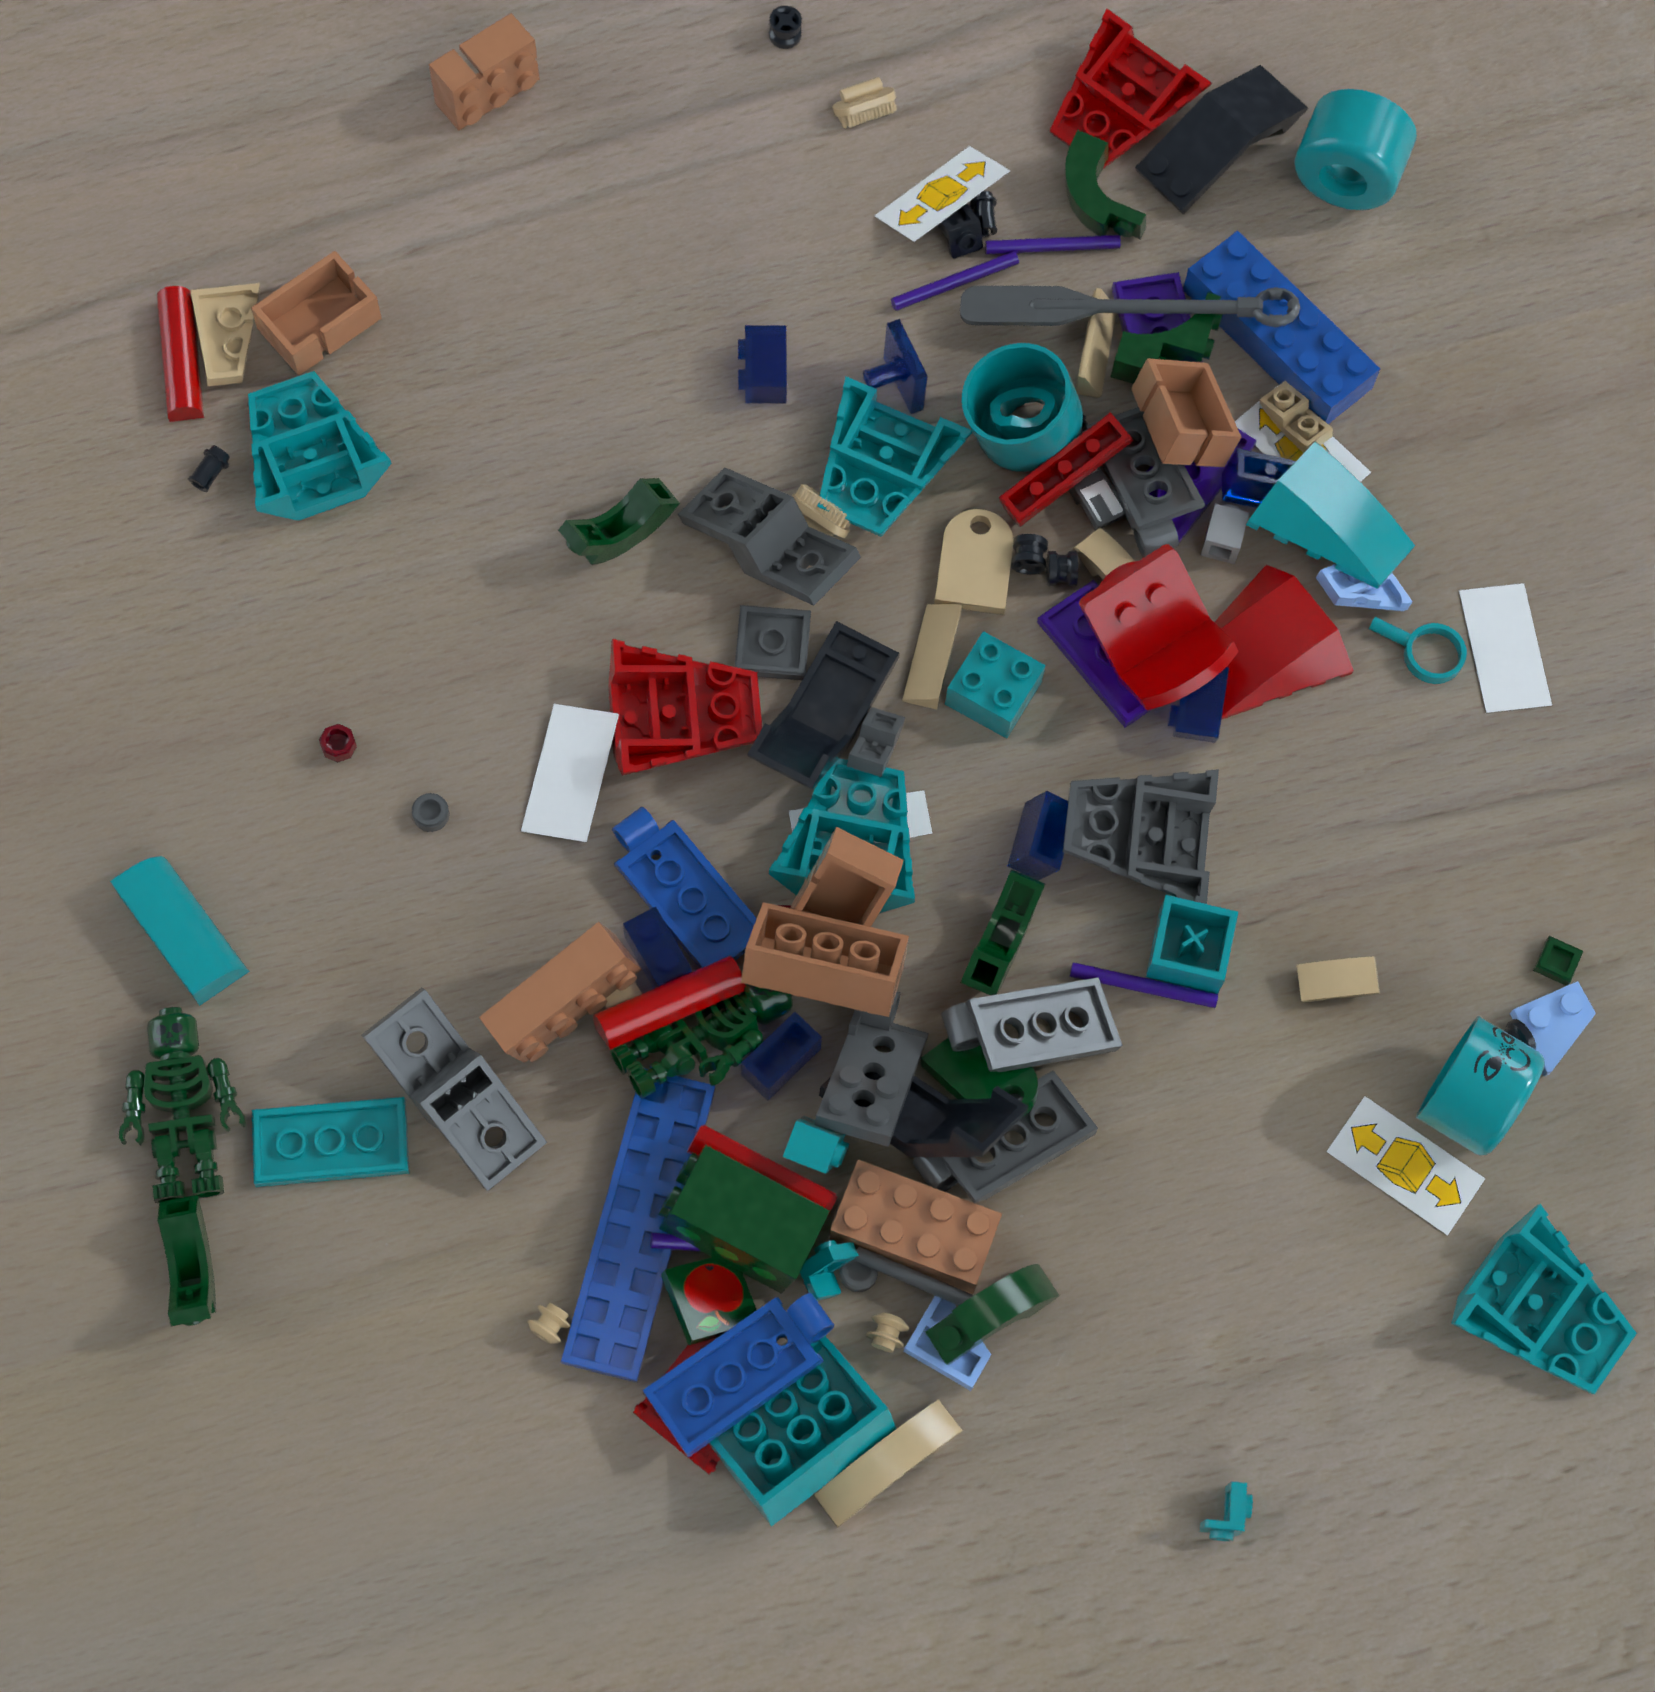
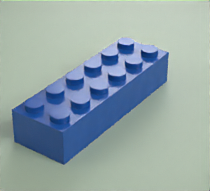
M1237 230L1188 268L1183 286L1184 292L1192 300H1205L1207 293L1221 296L1220 300H1237V297H1256L1260 292L1269 288H1283L1292 292L1299 300L1300 311L1296 319L1285 326L1270 327L1258 322L1255 317H1237V314H1223L1219 326L1279 385L1286 381L1309 399V409L1329 424L1372 390L1381 368ZM1267 299L1263 301V313L1268 316L1270 314H1282L1284 316L1288 314V301L1284 299L1281 301H1270Z

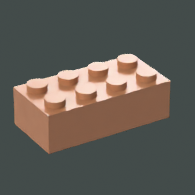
M763 902L745 949L741 983L889 1017L904 968L909 936Z
M597 922L479 1018L505 1053L524 1063L528 1060L533 1062L548 1051L547 1045L558 1036L559 1038H564L572 1033L578 1026L577 1021L587 1013L592 1015L602 1009L608 1002L606 998L617 989L622 991L632 985L637 979L636 974L642 968L619 938L603 924Z
M858 1159L832 1224L829 1240H835L839 1244L853 1242L856 1250L859 1246L973 1294L1002 1213Z

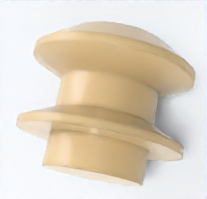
M549 1303L547 1307L538 1305L541 1316L537 1321L528 1320L531 1332L549 1344L560 1343L561 1340L557 1333L561 1327L570 1328L571 1325L566 1321L569 1315L552 1303Z
M889 1313L873 1315L872 1320L878 1324L876 1331L867 1332L866 1334L872 1339L871 1345L891 1353L894 1352L895 1348H903L904 1344L898 1339L900 1332L909 1331V1327L904 1320Z

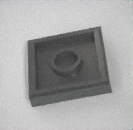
M740 605L735 667L755 671L758 677L803 680L807 669L811 611Z

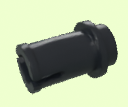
M983 191L970 201V207L980 220L982 237L990 236L989 229L992 235L997 233L994 212L997 199L993 197L990 191Z
M214 445L210 449L204 450L203 454L205 457L188 478V481L192 482L191 484L203 492H208L209 487L221 470L227 469L229 466L228 460L230 456L224 450Z

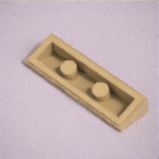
M1096 288L1094 290V298L1109 299L1102 289ZM1098 313L1088 318L1075 388L1077 394L1096 398L1102 395L1116 313Z
M927 604L902 702L937 710L961 616L962 605Z

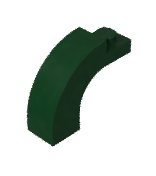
M1077 130L1068 149L1065 163L1066 190L1073 212L1084 226L1098 236L1106 235L1111 227L1120 236L1126 238L1133 236L1141 240L1146 230V214L1110 199L1102 192L1098 185L1099 175L1109 157L1108 142Z
M640 478L626 496L607 512L591 519L566 520L558 531L566 539V545L572 552L579 556H585L591 565L599 564L624 554L650 536L667 520L679 506L680 502L660 478Z
M1015 870L1010 871L981 940L974 948L960 983L990 996L998 994L1031 923L1034 911L1046 885L1045 883Z
M197 1194L159 1202L157 1221L164 1244L170 1282L168 1304L171 1327L182 1324L193 1326L201 1323L203 1320L211 1319V1313L216 1312L215 1282L211 1253L199 1197Z
M1032 1264L1007 1275L953 1309L950 1315L925 1333L945 1364L949 1365L1008 1325L1031 1317L1060 1295L1040 1265Z

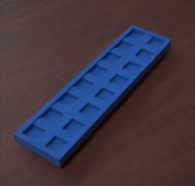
M667 1076V1081L661 1085L657 1082L654 1083L656 1091L643 1099L635 1092L562 1355L561 1363L564 1365L638 1382L664 1284L661 1274L665 1269H668L673 1251L672 1249L650 1248L651 1233H666L659 1229L664 1218L658 1215L674 1186L679 1188L681 1186L675 1180L685 1161L691 1155L687 1150L698 1128L707 1123L715 1093V1085L711 1086L707 1083L679 1076Z

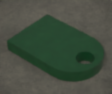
M947 1038L921 1057V1066L956 1099L991 1098L993 1089L998 1086L1009 1094H1018L1023 1098L1021 1102L1029 1106L1023 1116L1036 1103L1038 1078L1034 1068L1027 1067L1005 1072H990L981 1045L970 1050L956 1052L952 1050L949 1038Z

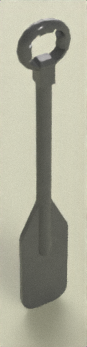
M971 286L962 293L960 303V316L965 323L969 325L1058 326L1098 313L1237 314V317H1255L1258 322L1266 326L1281 327L1293 322L1300 311L1298 298L1292 292L1283 288H1269L1260 292L1256 297H1237V300L1097 299L1061 286ZM1267 299L1270 301H1281L1282 299L1288 301V314L1284 316L1282 314H1270L1269 316L1264 314L1263 301Z

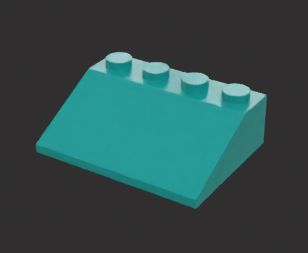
M826 1336L810 1344L815 1352L819 1353L823 1358V1363L709 1443L742 1490L771 1526L780 1521L864 1453L897 1429L889 1408Z

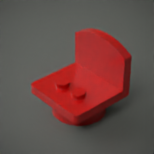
M1169 544L1161 546L1139 561L1128 562L1115 568L1102 580L1099 587L1083 596L1079 601V606L1119 681L1146 710L1170 704L1198 690L1223 671L1239 652L1234 641L1210 618L1178 552Z

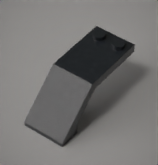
M1259 65L1206 93L1135 166V169L1173 206L1184 214L1251 145L1278 130L1285 133L1308 110V107L1262 65Z
M836 621L791 701L770 725L764 724L747 756L813 790L851 744L897 663L899 652Z
M873 1072L864 1074L872 1080L881 1078L879 1074ZM914 1076L890 1144L910 1158L983 1157L1027 1112L1029 1106L998 1086L993 1089L991 1098L950 1100ZM830 1078L827 1081H825L820 1087L819 1096L822 1098L825 1094ZM862 1099L854 1101L860 1107L872 1105L870 1102Z

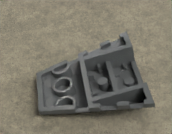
M1219 769L1206 770L1205 773L1197 774L1178 772L1173 773L1172 776L1152 777V775H1140L1134 779L1120 780V777L1071 781L1063 852L1174 897L1207 904L1210 874L1209 871H1205L1210 812L1216 804Z

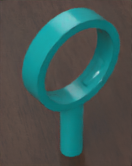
M1374 617L1369 627V630L1404 646V661L1407 668L1416 678L1426 683L1442 684L1452 680L1459 674L1466 661L1467 649L1463 638L1457 631L1447 625L1429 623L1418 627L1410 634L1382 619ZM1425 634L1444 636L1453 643L1457 650V666L1446 673L1426 671L1418 665L1413 657V642Z

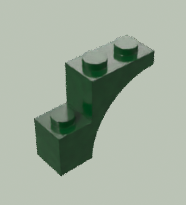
M1207 293L1205 300H1220L1221 296ZM1194 314L1180 326L1160 333L1136 334L1123 331L1110 377L1134 384L1147 358L1200 363L1202 358L1209 360L1215 342L1214 339L1209 338L1210 331H1218L1223 314Z

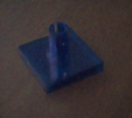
M897 319L886 325L883 356L885 363L863 370V378L866 385L875 389L895 382L910 414H914L924 410L928 375L900 319Z

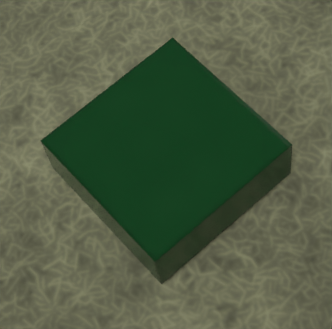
M1548 936L1533 971L1568 986L1574 976L1583 950Z

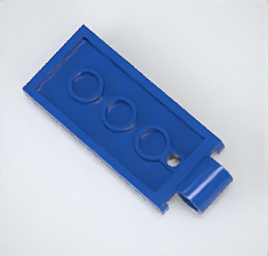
M641 806L612 828L617 840L629 851L623 858L614 862V866L699 968L728 956H732L734 960H737L745 954V949L757 918L674 820H671L659 830L654 818ZM660 855L661 858L659 860H653L652 856Z
M812 1293L797 1299L789 1306L787 1312L783 1308L781 1300L775 1297L646 1387L643 1393L689 1458L823 1363V1358L819 1353L815 1352L810 1344L826 1336L834 1328L835 1324ZM780 1338L788 1340L783 1346L778 1345L777 1341Z

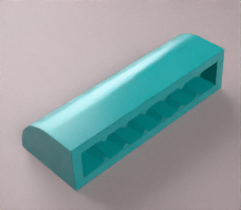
M157 856L145 859L110 881L120 898L199 1006L250 972L165 857Z

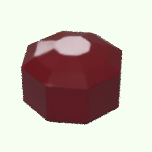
M341 724L325 728L319 738L325 758L337 763L350 759L357 748L352 730Z

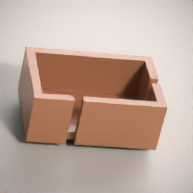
M512 13L459 45L462 53L479 71L477 74L472 71L454 49L429 64L435 104L458 131L467 125L477 123L483 115L494 108L502 107L510 98L521 91L529 90L540 80L538 62L535 60L537 58L535 39Z
M333 251L251 307L259 332L298 376L323 360V351L330 355L382 319L375 294L358 276L355 278L354 271L336 251Z
M1147 358L1131 390L1140 411H1144V421L1162 463L1191 465L1194 461L1196 466L1225 467L1240 441L1241 435L1209 363Z
M836 827L821 856L817 859L795 897L791 909L871 927L896 886L904 860Z

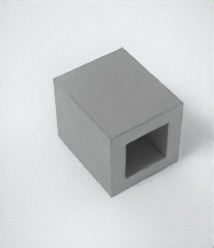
M1215 504L1200 556L1235 564L1249 512L1242 511L1237 506L1230 504Z

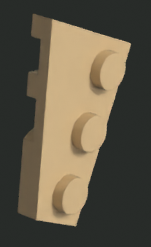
M260 283L191 290V300L207 386L243 383L254 324L251 307L258 303Z

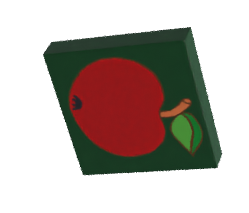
M715 1257L665 1269L661 1274L688 1346L718 1338L757 1311L743 1273Z

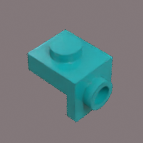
M835 1240L825 1242L814 1249L816 1254L805 1261L800 1273L806 1289L809 1293L813 1294L816 1300L836 1297L841 1293V1288L834 1271L859 1256L853 1242L838 1245Z
M1231 1481L1225 1486L1223 1521L1205 1519L1200 1523V1532L1210 1533L1209 1539L1229 1542L1233 1541L1234 1536H1239L1245 1531V1518L1250 1519L1253 1510V1495L1247 1494V1483Z

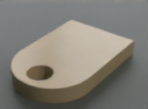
M972 509L956 515L948 523L943 536L934 604H959L965 610L1004 615L1013 552V534L1003 518L988 510ZM975 522H983L988 525L990 530L986 534H976L971 530L970 526Z

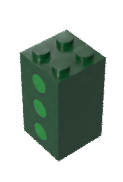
M705 1145L699 1154L692 1152L688 1160L685 1161L675 1180L681 1186L680 1188L674 1186L671 1193L665 1199L658 1215L664 1218L659 1227L660 1230L690 1243L705 1254L715 1257L769 1288L783 1293L797 1279L830 1211Z

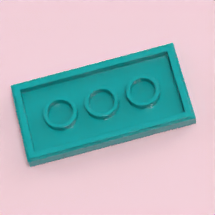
M405 1097L252 1110L254 1185L256 1187L409 1174Z

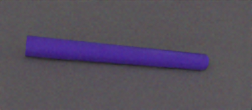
M1120 235L985 241L986 254H1007L1013 251L1016 253L1120 249L1121 247Z
M1013 251L891 298V304L894 310L897 311L1019 264L1018 255Z
M1074 962L1071 966L1070 977L1083 980L1099 977L1101 984L1216 1008L1218 994Z

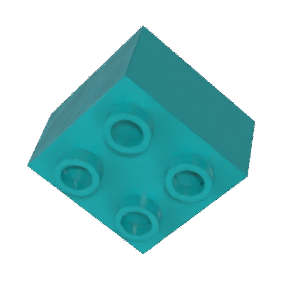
M983 631L949 684L945 705L1007 739L1041 685L1046 665Z
M1165 895L1158 914L1146 977L1218 994L1226 978L1238 911Z

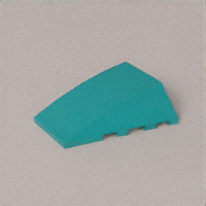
M315 371L248 394L250 430L253 443L251 447L254 459L253 477L256 488L255 507L257 512L299 521L364 498L392 464L391 459L385 452L380 451L373 438L361 429L354 416L343 408L336 395Z
M845 376L843 393L838 408L820 496L825 501L827 499V501L841 508L840 511L847 514L845 520H848L850 524L882 537L969 438L972 430L940 417L936 427L877 402V389ZM818 502L817 507L826 510V507H824L823 504L821 505L820 502Z
M1314 442L1279 478L1246 523L1247 526L1258 530L1260 526L1274 533L1273 539L1284 544L1291 541L1307 549L1306 555L1319 560L1322 556L1336 563L1335 569L1376 589L1382 585L1415 547V544L1372 493L1317 442Z
M839 758L817 784L807 807H804L798 818L797 825L783 844L780 855L771 865L769 875L797 896L835 828L838 827L904 860L896 886L880 913L913 904L915 902V892L912 881L913 869L910 857V833L907 822L908 810L904 771L886 767L880 777L848 767V760Z
M1537 1204L1500 1237L1458 1295L1451 1324L1590 1394H1595L1637 1333L1607 1292H1602L1592 1279L1593 1274L1586 1264L1580 1263L1568 1245L1570 1243L1563 1233L1557 1231L1548 1220L1547 1216L1549 1214L1543 1206Z

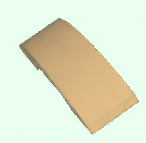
M938 1399L864 1453L814 1494V1497L838 1528L929 1455H933L959 1435L962 1429Z

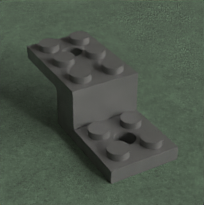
M725 467L678 513L683 524L728 544L744 574L813 606L861 558L856 547L809 527L793 496Z
M421 987L361 1035L428 1123L442 1133L485 1190L489 1191L547 1143L482 1055L468 1047L424 988ZM420 1031L424 1034L425 1044L419 1051L411 1052L406 1046L407 1037L413 1032ZM491 1127H500L503 1132L500 1143L496 1146H487L484 1141L486 1131Z

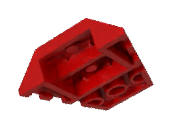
M1106 8L1102 17V23L1091 40L1088 53L1083 63L1080 64L1070 91L1067 92L1049 131L1069 147L1077 130L1108 142L1109 157L1103 167L1104 169L1210 87L1212 82L1186 64L1181 69L1174 66L1136 39L1133 26Z
M1266 564L1215 621L1234 641L1239 651L1238 654L1223 671L1195 692L1218 720H1222L1262 706L1264 702L1272 699L1288 697L1293 692L1311 686L1313 688L1324 684L1326 680L1350 675L1354 670L1339 629L1294 575Z
M612 639L608 690L610 712L619 714L612 742L614 758L622 776L755 742L762 729L757 672L711 661L709 664L693 661L690 656L678 654L677 657L658 653L655 648L642 646V648L625 645V641Z

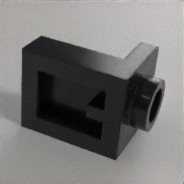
M967 203L938 224V227L948 239L949 253L953 259L983 249L980 220Z

